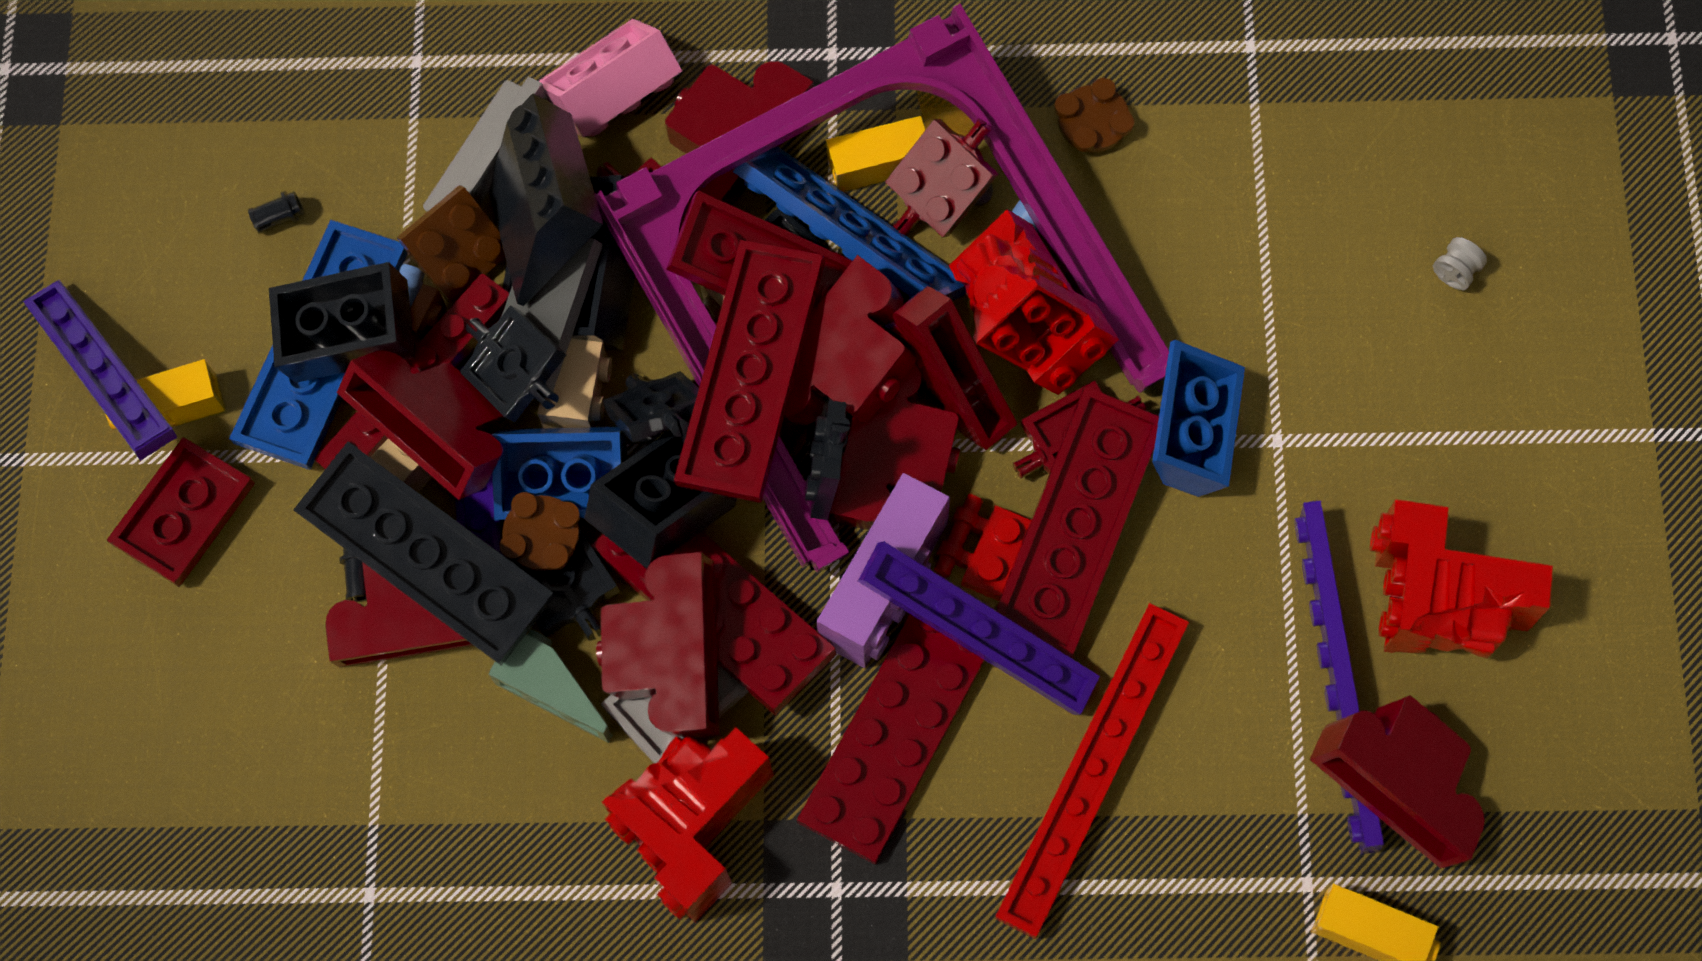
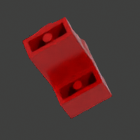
M1008 209L949 265L955 280L965 285L967 296L970 298V308L974 311L976 327L973 336L975 343L1027 370L1034 383L1057 395L1073 385L1084 371L1095 361L1101 359L1107 350L1119 340L1098 305L1073 291L1033 225Z
M1395 499L1388 512L1381 513L1378 526H1373L1370 538V551L1376 552L1375 567L1388 568L1384 576L1383 595L1389 596L1388 610L1381 613L1378 629L1379 637L1385 638L1384 652L1425 653L1426 648L1429 647L1448 652L1461 649L1488 659L1505 641L1508 631L1513 629L1528 632L1550 608L1553 566L1445 549L1449 507Z
M737 727L724 740L721 739L713 750L692 737H685L684 739L674 737L660 760L655 764L649 765L637 782L630 778L602 801V804L609 813L604 820L610 825L611 830L628 846L634 840L640 845L637 851L642 855L641 858L657 873L654 879L661 890L656 895L662 900V904L679 920L687 915L695 923L732 884L726 868L705 848L774 776L770 759Z

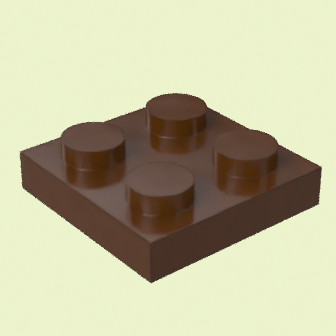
M461 185L456 187L397 237L398 241L450 303L460 297L481 273L486 275L505 258L498 229L467 189Z

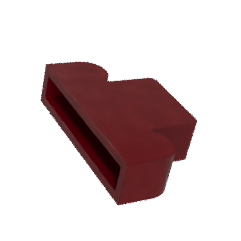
M769 61L756 69L753 75L754 87H749L719 67L708 65L690 88L686 87L680 92L675 101L674 109L666 117L665 126L669 143L687 154L814 88L813 81L784 63ZM734 169L712 180L701 192L733 206L747 186L744 184L745 180L733 172Z
M858 255L811 313L784 415L786 419L796 425H808L816 421L817 416H820L823 411V398L825 396L833 401L846 402V411L863 424L868 423L884 402L891 401L897 395L901 388V380L916 362V356L903 343L880 327L881 324L885 325L894 321L893 313L902 307L904 302L901 292L884 274Z
M926 286L893 313L894 321L883 326L884 330L903 343L916 356L915 365L919 368L921 374L920 389L945 405L944 409L946 411L954 412L958 415L957 429L961 434L987 450L1018 424L949 297Z
M382 350L350 361L337 391L339 396L458 500L486 487L503 452L501 443L491 434L498 431L504 416L458 369L450 363H443L412 374L410 372L411 368L405 359L390 351Z
M915 364L901 380V388L897 395L891 401L884 402L868 423L863 424L853 417L841 463L840 480L829 513V521L870 530L903 473L940 492L942 491L946 472L954 474L960 452L959 448L952 447L958 424V415L954 412L913 403L919 394L921 385V374Z
M702 552L662 556L651 562L645 573L646 588L654 596L653 600L605 605L601 609V641H598L596 645V657L599 666L602 667V688L605 692L622 700L652 697L647 711L649 720L654 727L673 737L693 738L720 735L714 561Z
M363 562L367 605L363 606L353 600H343L331 607L326 616L325 627L329 661L339 668L474 646Z
M1406 696L1378 707L1375 714L1362 710L1325 726L1309 759L1312 763L1440 869L1472 859L1484 828L1485 819L1484 812L1474 797L1465 793H1456V787L1471 753V747L1465 740L1412 696Z

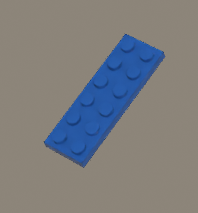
M774 147L734 169L733 172L745 180L744 184L750 190L759 194H765L777 203L776 206L781 212L801 219L809 225V230L814 235L824 240H830L842 248V253L848 259L853 261L857 255L884 274L895 287L909 296V300L926 286L949 297L952 302L965 296V285L955 280L952 271L946 263L904 234L899 233L893 226L781 148Z
M330 220L303 280L390 262L400 271L408 252L398 241ZM272 345L229 439L237 446L311 470L315 461L314 458L320 450L343 399L337 394V391L345 373L295 383L275 368Z

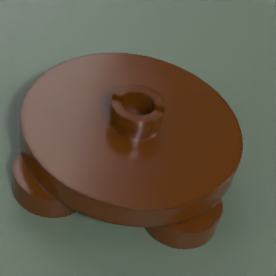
M1099 78L1092 85L1082 86L1070 93L1061 94L1055 101V112L1058 115V125L1061 134L1069 144L1081 152L1109 150L1121 142L1124 136L1130 134L1133 130L1134 118L1129 113L1124 99L1116 92L1114 82L1108 78Z
M528 492L518 493L512 499V509L508 513L503 525V538L500 542L501 553L508 560H513L522 567L534 571L560 570L564 568L579 541L578 522L580 520V512L577 506L571 502H562L551 496H533Z

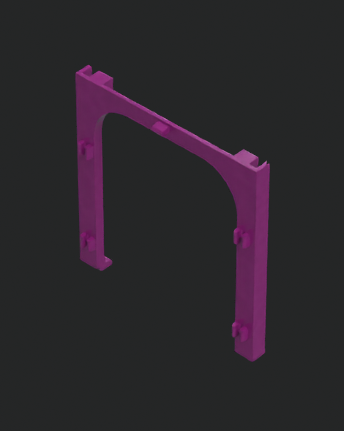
M961 4L953 7L950 17L942 20L938 14L910 29L906 40L649 173L645 167L616 182L617 190L609 195L604 196L602 191H599L598 194L595 193L600 215L700 387L716 325L690 280L666 270L680 233L684 215L693 195L722 174L876 94L893 90L928 92L957 106L974 124L977 122V119H982L987 122L986 125L991 126L992 131L984 139L1074 291L1098 305L1119 338L1109 350L1130 385H1134L1136 390L1141 393L1156 382L1165 379L1168 348ZM779 436L763 500L802 568L812 564L814 570L818 573L833 562L847 557L849 551L846 545L840 543L828 520L810 518L812 501L804 500L806 482Z

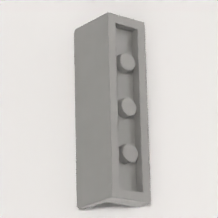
M528 76L522 86L509 80L503 83L424 203L423 208L426 212L459 185L464 186L477 204L481 206L489 194L507 120L510 118L513 110L522 105L532 93L547 100L541 82Z

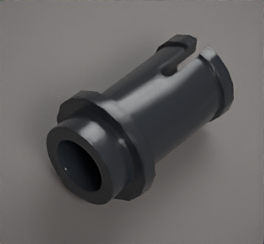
M283 191L281 192V197L248 209V214L254 228L260 234L264 230L288 220L293 222L299 221L298 216L304 214V209L295 191L289 194Z
M343 549V556L339 557V560L345 569L346 600H353L354 598L356 602L367 601L362 562Z

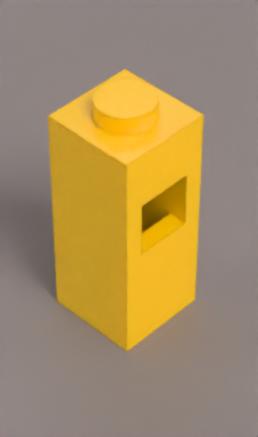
M917 116L826 139L827 158L835 186L842 192L886 181L924 133L925 127L922 117Z
M205 359L136 380L171 427L226 411L216 373ZM106 415L107 421L111 429H116L113 423Z
M1334 883L1324 894L1311 933L1378 961H1435L1440 947V942L1434 940L1438 926Z

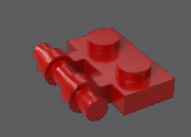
M968 494L963 506L956 509L952 518L955 524L947 541H942L937 551L939 559L934 572L943 577H950L954 565L964 568L966 571L961 580V586L999 601L1031 520L996 505L989 520L978 515L983 500L976 495ZM970 531L981 535L974 554L963 549Z

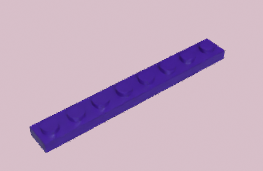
M1321 500L1303 503L1300 517L1294 519L1297 542L1298 544L1305 543L1308 558L1302 559L1304 582L1306 585L1313 584L1315 600L1309 601L1311 622L1313 627L1320 626L1323 642L1317 643L1318 661L1321 669L1328 668L1331 684L1324 686L1326 706L1328 712H1336V718L1339 720L1359 712L1322 504ZM1341 787L1343 798H1351L1354 815L1348 816L1351 842H1359L1361 854L1380 852L1384 843L1379 817Z

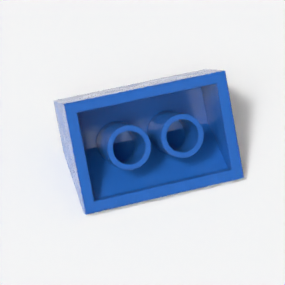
M1178 340L1170 342L1152 462L1164 485L1200 497L1229 487L1245 367Z
M619 427L499 429L491 435L501 443L503 448L502 455L492 473L494 520L506 519L512 509V499L521 492H528L533 496L546 495L555 497L562 502H571L577 506L580 518H585L591 484L627 460L626 435Z

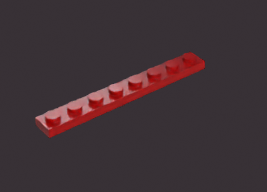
M1149 603L995 916L996 920L1034 939L1037 938L1184 635L1189 621Z

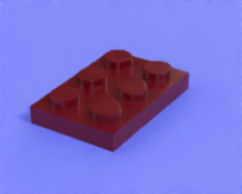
M182 437L107 538V541L115 548L180 588L255 483L250 477Z

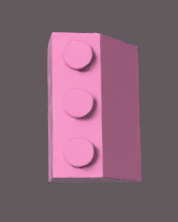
M631 19L539 82L543 85L548 102L572 114L576 132L584 138L601 133L607 128L608 121L618 114H627L635 110L641 104L640 99L652 91L659 92L669 87L674 82L673 77L682 72V69L660 30Z

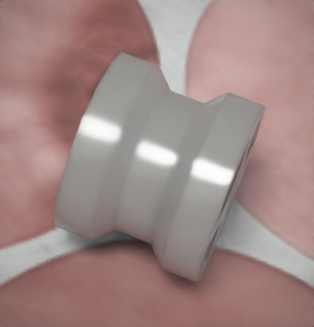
M1456 237L1448 244L1447 254L1439 256L1434 262L1433 270L1450 287L1465 290L1472 283L1474 272L1481 271L1486 265L1487 257L1473 242L1465 238Z

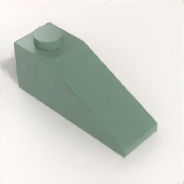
M530 629L502 666L496 662L493 664L488 675L495 685L609 743L613 736L611 731L554 649L550 647L553 642L549 638Z

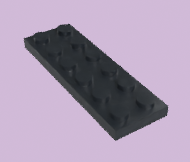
M349 441L293 509L297 514L500 666L504 664L556 596L544 585Z

